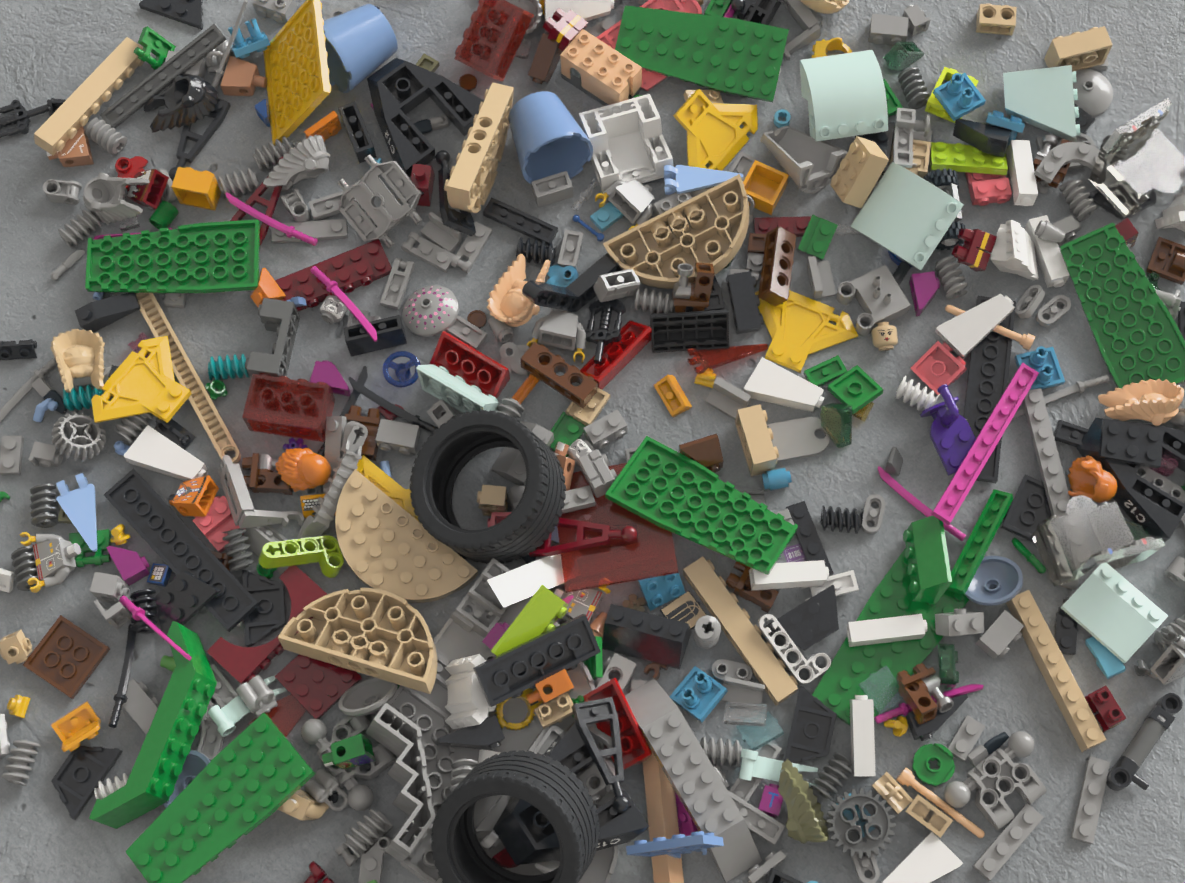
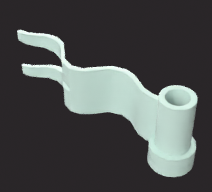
M274 675L264 679V682L268 686L277 679ZM284 687L273 690L275 696L287 691ZM240 696L235 697L221 709L218 705H215L208 710V714L218 726L217 730L222 737L231 734L236 729L234 724L250 713V710Z
M742 748L740 779L751 781L752 777L779 782L780 771L784 761L758 756V751ZM792 763L793 767H796L798 771L818 772L816 767Z

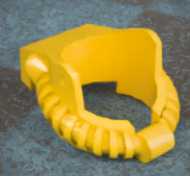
M842 38L823 39L816 41L815 45H813L812 52H814V55L811 58L827 56L826 53L833 50H840L844 53H852V50L842 42Z
M528 688L523 691L521 696L517 697L525 701L528 709L525 719L520 723H507L503 718V706L509 699L496 705L495 714H497L496 717L501 728L521 730V728L524 729L525 726L527 727L531 723V720L535 717L534 709L538 708L542 703L540 701L530 706L526 694L532 692L533 689Z

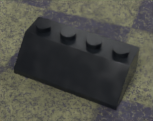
M611 604L605 621L602 649L680 670L692 631L688 623Z

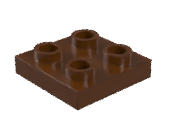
M1159 237L1146 272L1182 285L1185 281V246Z

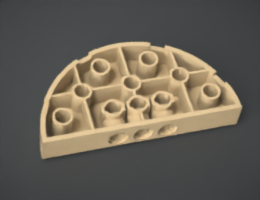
M492 82L490 89H486L484 102L481 101L479 106V114H475L473 127H470L468 130V139L463 141L462 152L458 153L456 158V166H452L450 179H447L445 182L444 191H447L448 203L451 208L478 213L481 210L480 205L484 206L498 173L496 171L498 162H501L509 129L508 117L513 104L514 87Z
M740 174L604 242L603 245L607 253L615 262L619 263V267L622 270L633 269L640 283L652 287L673 289L674 284L679 282L680 275H678L677 270L678 265L682 263L693 266V273L688 277V283L694 282L695 263L713 264L714 275H716L735 257L743 244L748 230L749 203Z
M356 469L353 471L339 496L335 527L339 547L346 562L354 574L366 586L393 593L405 599L408 603H426L446 598L460 591L477 577L478 570L450 547L431 536L419 521Z
M360 588V590L349 591L344 589L325 595L303 608L304 611L296 618L293 617L278 636L284 650L427 694H431L435 683L438 666L437 652L424 618L405 599L384 590Z

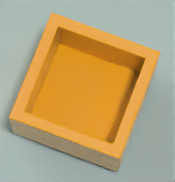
M755 160L743 181L746 194L754 200V208L772 215L787 187L789 175Z
M178 167L171 187L179 203L216 211L221 191L215 175L206 170L202 172L191 167Z

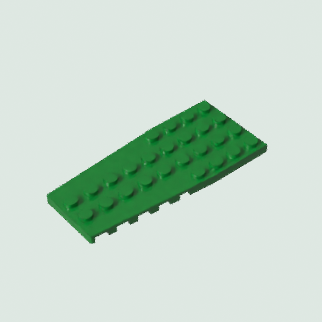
M625 6L615 50L647 71L662 73L664 76L679 78L681 81L696 83L698 86L715 91L773 103L789 29L735 18Z
M258 219L197 223L178 226V229L169 230L167 227L160 228V231L157 232L145 230L141 231V234L134 235L122 233L123 236L119 237L107 235L104 236V239L97 240L88 238L85 288L88 292L216 293L255 290L258 287L260 222Z
M1110 223L1060 246V252L1100 354L1117 388H1123L1124 385H1130L1132 382L1139 383L1141 380L1147 382L1149 379L1155 381L1157 379L1161 381L1167 379L1170 383L1175 382L1176 384L1185 381V340L1167 307L1158 297L1154 286L1150 284L1145 276L1146 273L1137 263L1133 252L1129 250L1123 236L1116 229L1115 223Z
M648 436L645 437L605 493V498L647 521L767 575L770 574L798 528L797 524L792 525L784 520L783 515L779 513L776 515L768 510L767 505L759 504L752 500L751 495L736 490L735 485L728 481L726 483L719 479V475L703 465Z
M906 548L872 593L856 621L922 614L923 620L927 622V632H925L922 639L849 647L848 636L846 637L812 695L818 698L827 708L837 714L836 717L849 726L850 699H855V695H868V699L873 700L874 717L877 716L899 691V684L896 680L897 673L905 670L911 676L913 674V667L922 663L943 638V635H936L935 614L954 612V609H963L969 601L966 595L949 590L945 591L937 604L913 601L912 592H910V575L907 573L908 559L905 557Z
M262 713L212 759L126 850V854L148 883H183L190 876L198 874L201 868L209 861L213 862L219 857L218 854L223 850L229 849L236 844V840L242 835H247L270 817L315 775V772L266 713Z

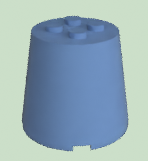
M366 4L324 20L323 30L326 37L325 48L328 54L329 83L332 86L336 84L339 87L338 90L342 93L351 91L397 52V40L391 25L382 12L372 4Z
M547 91L532 93L519 100L510 110L508 120L521 172L528 183L531 184L532 181L567 171L571 179L583 170L582 166L586 161L590 162L593 155V146L556 94Z

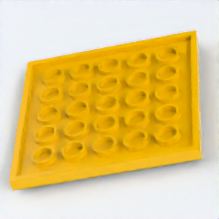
M306 0L270 41L267 49L263 51L272 144L276 146V139L282 143L283 136L288 138L331 93L329 68L327 66L328 54L325 48L326 37L323 30L324 20L321 13L322 3L320 0Z

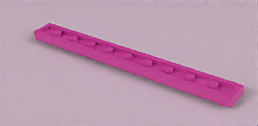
M1022 362L931 515L947 525L951 523L1039 372Z

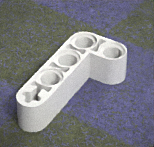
M766 614L760 617L758 628L797 682L809 683L830 667L831 659L825 653H817L806 660L773 615ZM764 619H766L767 621L772 620V623L770 624L772 629L775 630L776 628H778L779 630L773 633L771 637L768 635V633L772 632L770 628L763 627V624L765 623ZM777 635L784 637L785 643L783 646L775 644L774 639ZM790 651L797 655L795 663L787 661L786 656ZM819 656L823 657L826 661L823 668H819L815 664L816 658ZM802 668L807 669L809 672V677L806 680H802L799 677V671Z

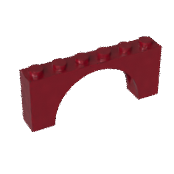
M296 565L289 566L279 576L281 582L288 589L291 599V613L288 622L303 612L305 606L328 595ZM278 636L272 641L257 647L237 646L220 637L206 652L242 685L257 676L261 670H266L271 665V660L276 655L282 654L284 649Z

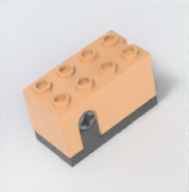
M584 29L579 32L560 54L561 77L604 106L632 99L642 89V67Z

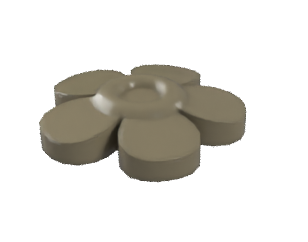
M635 594L629 595V600L623 601V607L644 612L645 608L643 606L646 602L643 597L637 599Z

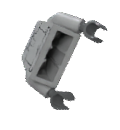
M1169 625L1166 626L1169 633L1162 631L1161 633L1166 642L1174 641V643L1167 648L1153 667L1147 668L1144 660H1138V666L1134 665L1138 676L1148 674L1149 677L1160 680L1164 685L1185 676V637L1182 635L1177 636L1173 627Z

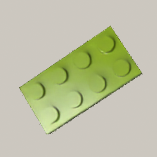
M931 142V170L952 169V171L955 170L956 172L1007 175L1006 153L1004 157L984 153L971 145Z

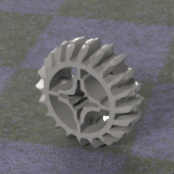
M74 411L72 416L67 413L64 417H60L58 422L54 424L51 433L55 450H60V455L66 454L67 459L73 457L74 461L80 458L84 462L86 457L91 460L94 456L99 455L106 443V430L103 429V424L95 423L94 419H91V414L84 416L83 412L77 415Z

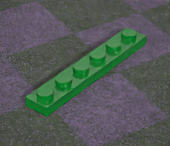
M993 490L951 571L952 583L947 590L965 595L1014 499L1011 493Z

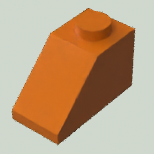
M262 268L260 271L258 287L252 290L250 296L257 307L262 304L263 298L283 301L286 296L266 268Z

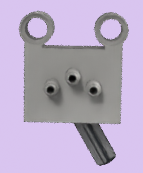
M902 261L893 275L887 266L884 265L850 282L845 281L839 285L836 294L837 301L842 305H847L852 302L855 296L865 312L860 314L856 321L855 329L858 335L867 336L873 328L878 327L877 323L890 322L908 313L911 305L899 287L911 268L908 262ZM842 291H847L850 295H844ZM865 322V323H867L869 326H868V327H864V326H862L860 323Z

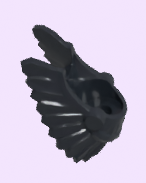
M176 76L174 83L168 89L153 96L152 100L143 106L146 113L166 105L167 109L159 110L151 123L152 133L159 130L165 131L167 128L172 130L175 126L180 128L183 125L187 126L190 122L196 123L197 120H203L205 116L210 115V112L215 111L214 106L218 104L216 100L218 98L217 90L199 76Z

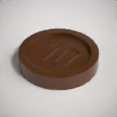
M464 74L459 79V86L467 91H472L477 86V79L472 74Z
M474 310L467 317L468 322L479 329L484 327L487 322L486 315L481 310Z

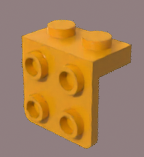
M86 701L53 722L51 726L63 742L61 748L63 752L67 750L72 752L81 745V741L86 738L90 740L99 734L98 730L101 726V720L89 702Z

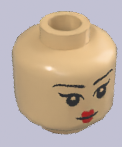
M889 322L877 323L878 327L872 329L874 347L878 348L879 351L894 349V346L898 343L896 327L889 325Z

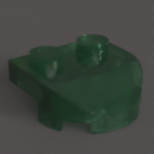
M938 644L940 685H944V689H953L956 683H959V672L956 671L955 663H958V651H955V644Z

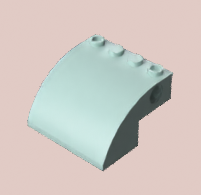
M873 50L800 60L802 97L808 101L810 136L815 141L888 131V112L884 81Z
M891 162L850 227L921 270L964 204L915 173Z

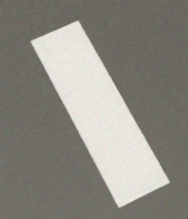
M579 550L547 556L487 581L504 608L533 596L541 585L551 589L582 576L577 561L584 557Z

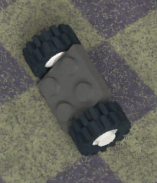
M937 169L936 172L931 171L930 174L927 173L923 177V179L959 201V183L955 170L943 169L940 171V169ZM961 210L936 249L950 250L955 245L962 246L964 244L963 240L958 239L960 229L965 228L963 223L960 224L958 222L962 220Z

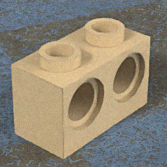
M990 3L980 4L977 11L976 32L1012 36L1016 26L1017 7L992 5Z
M482 485V491H478L477 503H479V509L482 510L483 516H491V512H507L508 503L506 500L508 493L505 486Z
M919 794L905 811L940 838L953 822L950 817Z

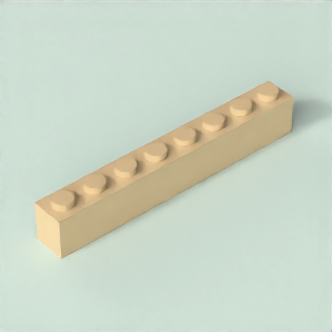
M126 37L34 133L35 144L53 156L57 151L60 152L64 148L65 143L75 137L77 130L87 124L90 116L96 114L100 106L104 102L109 101L112 93L122 87L124 80L130 78L138 66L143 65L144 62L134 53L136 47H139L141 50L143 47Z
M702 556L684 568L682 575L710 614L719 621L722 631L744 662L752 669V673L759 683L765 685L764 690L776 706L797 692L798 683L792 675L789 676L787 674L785 664L780 658L777 659L772 653L774 652L773 647L768 641L764 642L761 637L762 633L757 625L753 626L751 624L748 612L744 608L741 609L739 607L735 594L728 592L726 582L721 576L718 577L716 575L712 562L710 560L706 561Z
M1027 590L1016 595L1006 605L1011 615L1024 625L1020 632L1023 633L1022 636L1081 752L1100 745L1106 741V738L1031 592Z

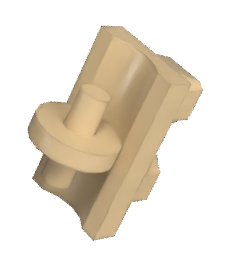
M566 693L539 706L534 711L543 729L571 716L573 714L571 707L574 704L569 694Z
M888 772L871 786L880 794L883 800H887L886 803L892 807V810L897 815L913 801Z

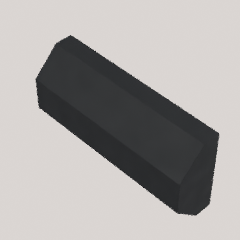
M728 310L651 314L653 353L729 348Z

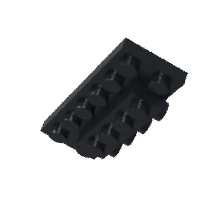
M581 614L473 669L488 705L493 707L511 697L517 698L521 696L523 691L528 688H536L535 684L563 669L566 671L575 669L578 663L601 651L586 615Z

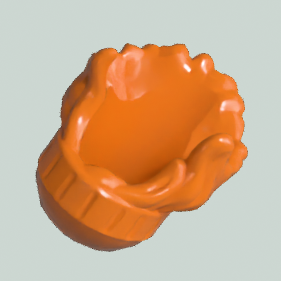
M309 448L286 449L275 464L276 471L281 475V480L290 485L294 492L326 484L332 472L328 460L312 452Z
M1089 455L1077 458L1072 462V466L1068 469L1070 473L1067 475L1070 489H1072V491H1068L1070 496H1075L1084 501L1092 500L1097 503L1107 502L1114 497L1118 487L1117 481L1110 472L1102 469L1101 462L1096 461Z

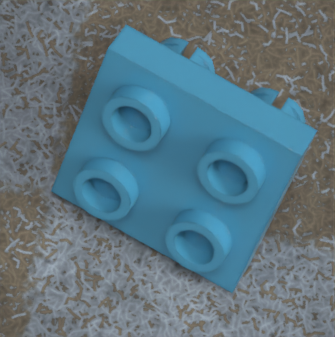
M256 18L251 19L253 27L249 20L245 22L251 37L244 39L240 28L238 29L232 45V51L236 58H246L250 56L251 52L256 50L257 52L264 51L270 45L266 34L260 31ZM232 27L228 28L230 35H232L233 32Z
M966 73L953 74L952 80L935 88L933 94L953 121L979 108L986 102Z
M993 110V113L988 112L986 122L991 126L1012 130L1010 141L1016 139L1018 132L1023 133L1025 127L1022 118L1011 115V118L1004 116L1003 112Z
M1040 346L1036 351L1015 356L1018 368L1023 362L1039 372L1030 390L1046 389L1065 383L1053 347L1045 348Z
M673 560L667 563L662 562L660 563L661 566L657 564L655 569L649 572L644 571L642 572L643 575L640 573L637 576V581L650 611L686 593L677 566Z
M694 666L670 695V698L702 723L728 691L723 685Z

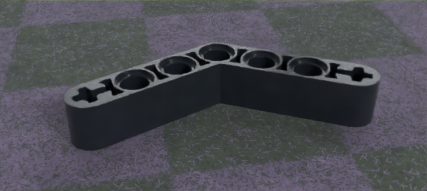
M607 253L567 287L532 280L524 285L522 294L538 306L577 312L596 296L593 286L600 275L623 270L619 267V263L615 262Z

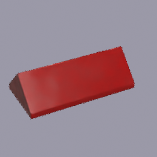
M629 320L621 328L620 334L622 339L619 342L604 345L601 364L594 363V355L581 368L580 372L594 378L597 387L602 390L651 341L652 329L650 326Z
M443 331L441 333L430 364L446 368L449 374L454 377L456 375L460 376L465 380L466 384L470 386L475 385L485 395L490 394L497 399L510 380L509 369L447 332Z
M616 678L611 679L583 696L585 702L609 697L613 698L619 721L624 770L646 761L652 755ZM610 721L595 723L598 730L611 737Z

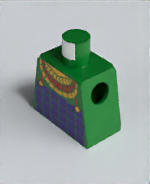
M362 734L332 743V752L322 755L325 767L335 764L341 769L376 761L371 740Z

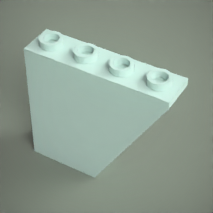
M1072 65L1003 73L1005 110L1007 115L1020 117L1025 123L1063 139L1077 142L1076 136H1080V124L1075 122V118H1079V109L1074 107V100H1078L1077 89H1073V83L1077 81L1076 71L1072 72Z

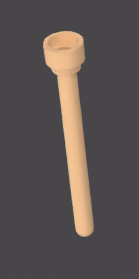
M952 305L945 307L946 312L956 316L966 312ZM1000 325L993 330L998 334L1020 342L1019 344L1026 350H1030L1036 337L1029 333L1028 335H1021Z
M907 767L904 768L896 779L897 782L901 785L905 784L907 787L910 785L978 838L985 836L982 829L914 779L915 776L912 775L913 772Z

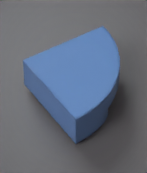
M297 296L287 300L294 302L296 307L307 305L306 299Z

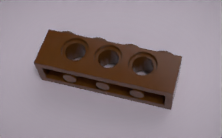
M780 226L771 230L766 235L758 298L775 307L789 298L791 273L794 263L793 257L796 248V235Z
M534 342L520 358L521 368L583 409L597 393V383L594 378L584 375L576 366H570L561 356L552 354L542 344L539 345ZM541 362H548L549 364H547V365H542V364H540V363H541ZM562 372L564 375L559 376L556 373ZM577 382V383H579L580 385H579V386H573L572 383Z

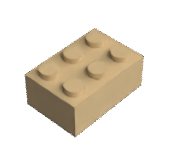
M1105 26L1093 27L1088 31H1078L1069 36L1054 38L1044 60L1048 68L1072 65V72L1104 64L1113 44Z
M856 136L854 142L849 147L848 153L841 161L839 169L832 177L830 185L843 203L862 208L889 159L875 142Z
M761 404L738 409L735 421L751 477L774 470L777 458H779L778 449L776 446L773 447L771 441L773 440L772 430L766 424L768 421L767 413L765 410H762Z

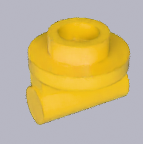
M703 367L702 370L697 371L694 383L713 388L716 374L713 373L712 369Z
M119 524L111 530V534L114 536L110 539L111 543L121 545L128 542L127 539L130 538V534H125V526L123 524Z
M15 695L14 698L11 697L7 705L9 714L25 718L31 698Z
M899 716L896 720L889 719L883 723L886 728H893V734L897 737H901L908 730L907 719L903 716Z

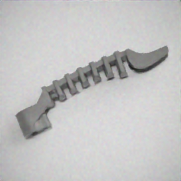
M350 421L345 425L344 439L340 449L344 454L342 458H337L339 465L337 468H333L335 474L333 478L328 479L330 485L323 490L326 492L324 498L319 497L318 499L321 503L320 506H313L312 508L316 512L315 516L310 515L306 518L297 539L321 536L328 529L330 522L333 521L341 491L350 475L357 469L359 459L362 458V446L368 435V430L364 425L356 421Z

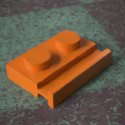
M333 110L305 130L304 133L306 134V139L309 136L320 135L325 142L331 136L338 134L342 127L338 115Z

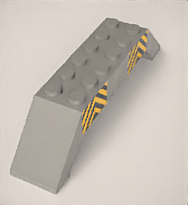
M655 679L625 695L648 746L698 831L714 833L715 836L723 837L724 846L708 848L725 883L760 863L762 859L745 819L673 700Z

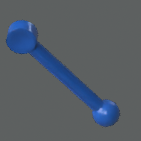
M578 215L573 216V221L580 223L597 237L598 241L604 240L602 233H597L584 223Z

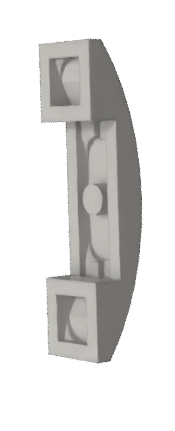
M897 107L892 159L894 163L902 167L912 168L916 110Z

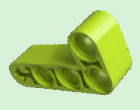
M330 535L269 542L263 546L258 559L259 564L267 569L319 562L323 575L328 578L336 577L344 563L338 541Z

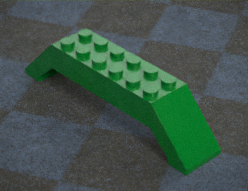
M175 621L172 622L167 636L190 655L192 659L189 661L170 645L176 667L127 783L104 799L100 800L97 798L89 817L93 821L115 829L169 801L176 781L182 772L186 757L190 753L193 740L199 731L203 716L207 712L210 699L215 692L217 681L199 635Z

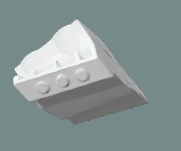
M1182 186V193L1175 195V199L1170 206L1162 210L1163 217L1155 219L1157 229L1177 228L1185 232V186Z
M1013 220L1006 221V224H1001L998 229L997 239L990 260L1001 272L1017 274L1032 281L1038 280L1034 242L1031 241V237L1021 227L1020 223Z
M480 654L452 660L445 667L451 674L445 681L448 688V701L445 708L451 713L445 722L452 729L480 725L488 717V713L493 712L496 708V705L493 707L488 705L473 669L486 662Z

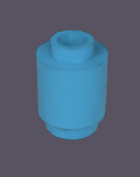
M785 468L766 471L765 474H762L765 490L770 489L771 491L789 487L788 483L792 482L790 471H786Z

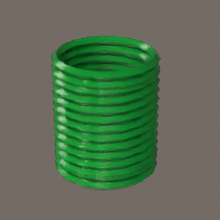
M162 201L149 218V222L159 230L160 228H167L179 214V211L171 203Z

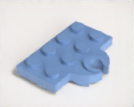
M697 831L692 832L691 836L677 834L672 835L671 839L657 837L653 838V841L647 842V840L634 841V845L626 846L627 855L652 857L667 854L680 859L681 854H690L692 851L702 852V855H707V848L724 846L723 837L715 836L714 833Z

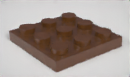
M60 615L24 662L23 666L71 699H74L110 648Z

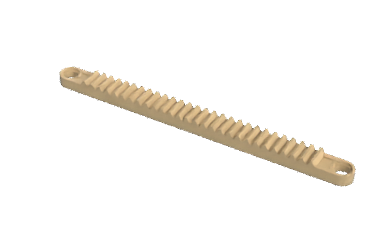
M136 293L141 307L140 311L154 337L168 336L173 372L179 383L191 391L192 394L188 399L221 460L228 451L232 450L236 453L235 457L231 459L232 463L237 464L241 459V453L153 293Z

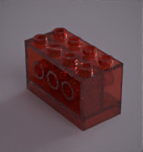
M479 0V6L471 16L470 26L463 33L464 39L461 45L457 47L454 59L493 79L504 81L534 14L506 0Z
M266 373L253 374L242 418L250 431L325 442L326 419L332 416L335 397L330 385L324 382L310 383L305 379L291 380L286 376L271 377Z

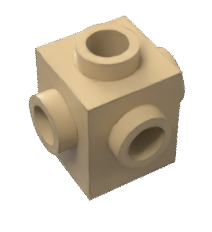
M22 629L4 636L0 640V654L7 661L8 665L14 662L20 664L26 661L27 656L32 652L31 641L25 637Z

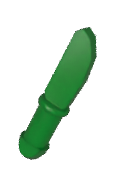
M1014 537L1012 539L1013 545L1027 559V562H1030L1038 573H1045L1046 566Z

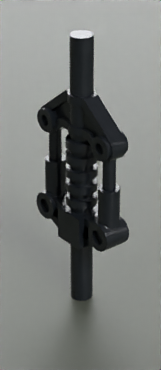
M13 100L10 105L1 107L0 113L5 114L14 111L15 115L11 114L10 116H5L6 118L2 117L0 119V129L3 126H10L12 123L16 124L18 122V125L6 130V132L0 133V138L18 133L27 134L29 132V122H31L30 117L49 112L50 108L46 104L27 111L19 100Z
M618 299L605 302L597 300L589 306L591 316L585 332L586 341L597 344L594 357L595 364H601L604 345L619 342L622 339L620 334L621 317L626 312V308ZM612 310L618 313L617 320H615L614 329L609 331ZM602 311L599 328L594 331L595 314Z

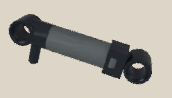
M1168 693L1164 695L1149 712L1139 731L1108 773L1106 784L1110 789L1114 791L1122 790L1131 781L1143 790L1149 787V783L1139 777L1136 772L1164 731L1174 721L1175 717L1173 715L1182 709L1183 702L1177 694ZM1166 701L1172 703L1173 710L1166 706ZM1115 774L1122 777V784L1115 781Z

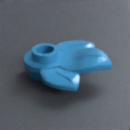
M554 265L549 267L547 275L550 278L546 283L567 287L578 278V271L573 266L561 267ZM567 272H571V276L569 278H566L565 276Z

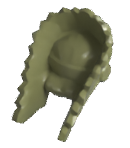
M786 759L782 763L778 792L784 798L788 810V820L786 822L788 837L798 840L802 844H805L807 841L825 842L829 839L828 832H826L828 828L825 825L826 820L823 818L824 813L821 811V804L817 802V796L813 795V789L809 787V783L803 780V776L798 773V769L793 767L792 763Z

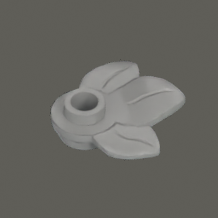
M512 342L504 343L500 348V356L502 358L499 364L508 368L509 374L513 370L519 375H527L528 372L521 368L520 358L530 347L525 344L517 346ZM507 348H511L513 350L512 355L509 356L506 354Z

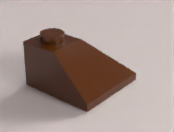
M717 433L679 445V453L698 462L712 472L716 473L723 468L724 460Z

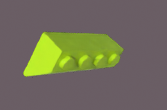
M541 585L491 652L498 656L555 628L554 623L558 618L562 619L567 613L568 604L544 585Z

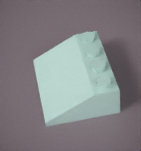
M434 364L417 366L416 369L422 390L439 400L446 401L451 407L461 413H472V411L477 410L479 412L481 410H487L488 412L490 410L498 411L497 406L499 402H497L498 400L490 394L485 395L477 386L466 384L463 378L458 375L454 377L449 374L446 368L442 366L437 367Z
M1105 561L1098 566L1061 607L1062 610L1124 664L1168 617L1167 614Z

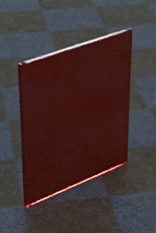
M627 463L608 467L610 470L614 469L618 476ZM582 471L573 472L570 490L589 486ZM593 493L595 506L563 513L559 517L609 525L611 530H622L625 526H633L637 531V537L632 542H626L622 538H610L609 544L562 553L561 560L566 593L679 573L672 532L605 498V495L597 498ZM557 526L560 545L576 542L577 529ZM585 530L584 540L600 537L602 533Z

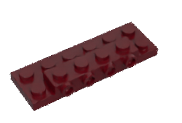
M376 239L275 281L286 295L283 301L291 300L292 297L297 296L306 299V306L296 307L299 312L309 307L318 306L329 295L335 296L332 292H328L326 290L327 286L311 273L310 270L314 266L322 271L331 281H336L343 293H350L355 288L368 286L373 281L390 275L392 267L380 240Z

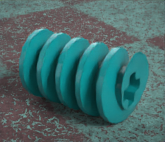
M234 354L233 360H230L229 356L226 355L225 361L222 360L221 356H218L217 361L211 356L208 362L209 380L212 381L213 377L215 380H220L221 376L224 380H227L229 376L231 379H235L236 375L239 378H243L244 373L249 378V373L245 368L246 358L244 354H241L239 360L236 354Z
M87 385L85 391L82 386H79L77 392L75 388H72L71 392H66L63 388L65 408L69 411H74L75 408L82 410L83 407L90 409L93 396L95 394L101 396L104 391L98 390L95 387L92 390L90 385Z

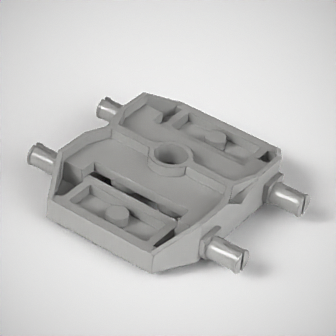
M369 154L364 160H366L371 168L359 181L349 187L344 179L337 182L344 191L341 195L339 210L364 242L379 239L383 240L387 247L390 248L395 243L388 236V232L405 217L410 216L415 224L422 221L415 210L421 192L396 161L379 164ZM380 175L385 179V181L389 184L392 190L404 203L403 205H401L398 202L395 196L379 178ZM376 196L380 197L382 201L379 207H376L373 203Z

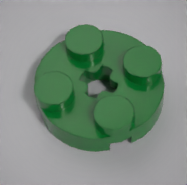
M926 744L920 747L914 754L912 770L922 783L936 787L946 783L954 774V757L951 751L941 744ZM937 760L939 768L930 769L928 761Z

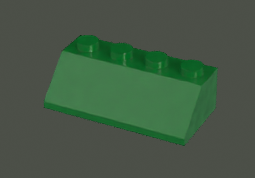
M934 516L912 522L903 533V541L906 544L905 557L908 559L907 573L910 575V592H912L913 601L937 604L952 583L943 522Z

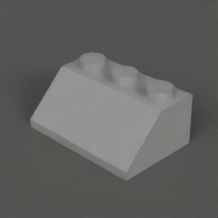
M521 421L523 425L549 447L555 440L553 432L538 424ZM505 447L491 471L516 485L525 486L526 467L521 452L518 449Z

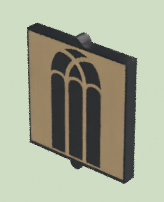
M689 590L660 610L665 618L688 623L690 629L695 627L699 618L707 616L701 608L700 602L696 601Z

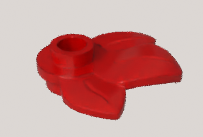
M135 156L131 159L126 157L119 158L115 164L118 177L134 178L136 173L145 171L143 168L147 165L148 160L141 156Z

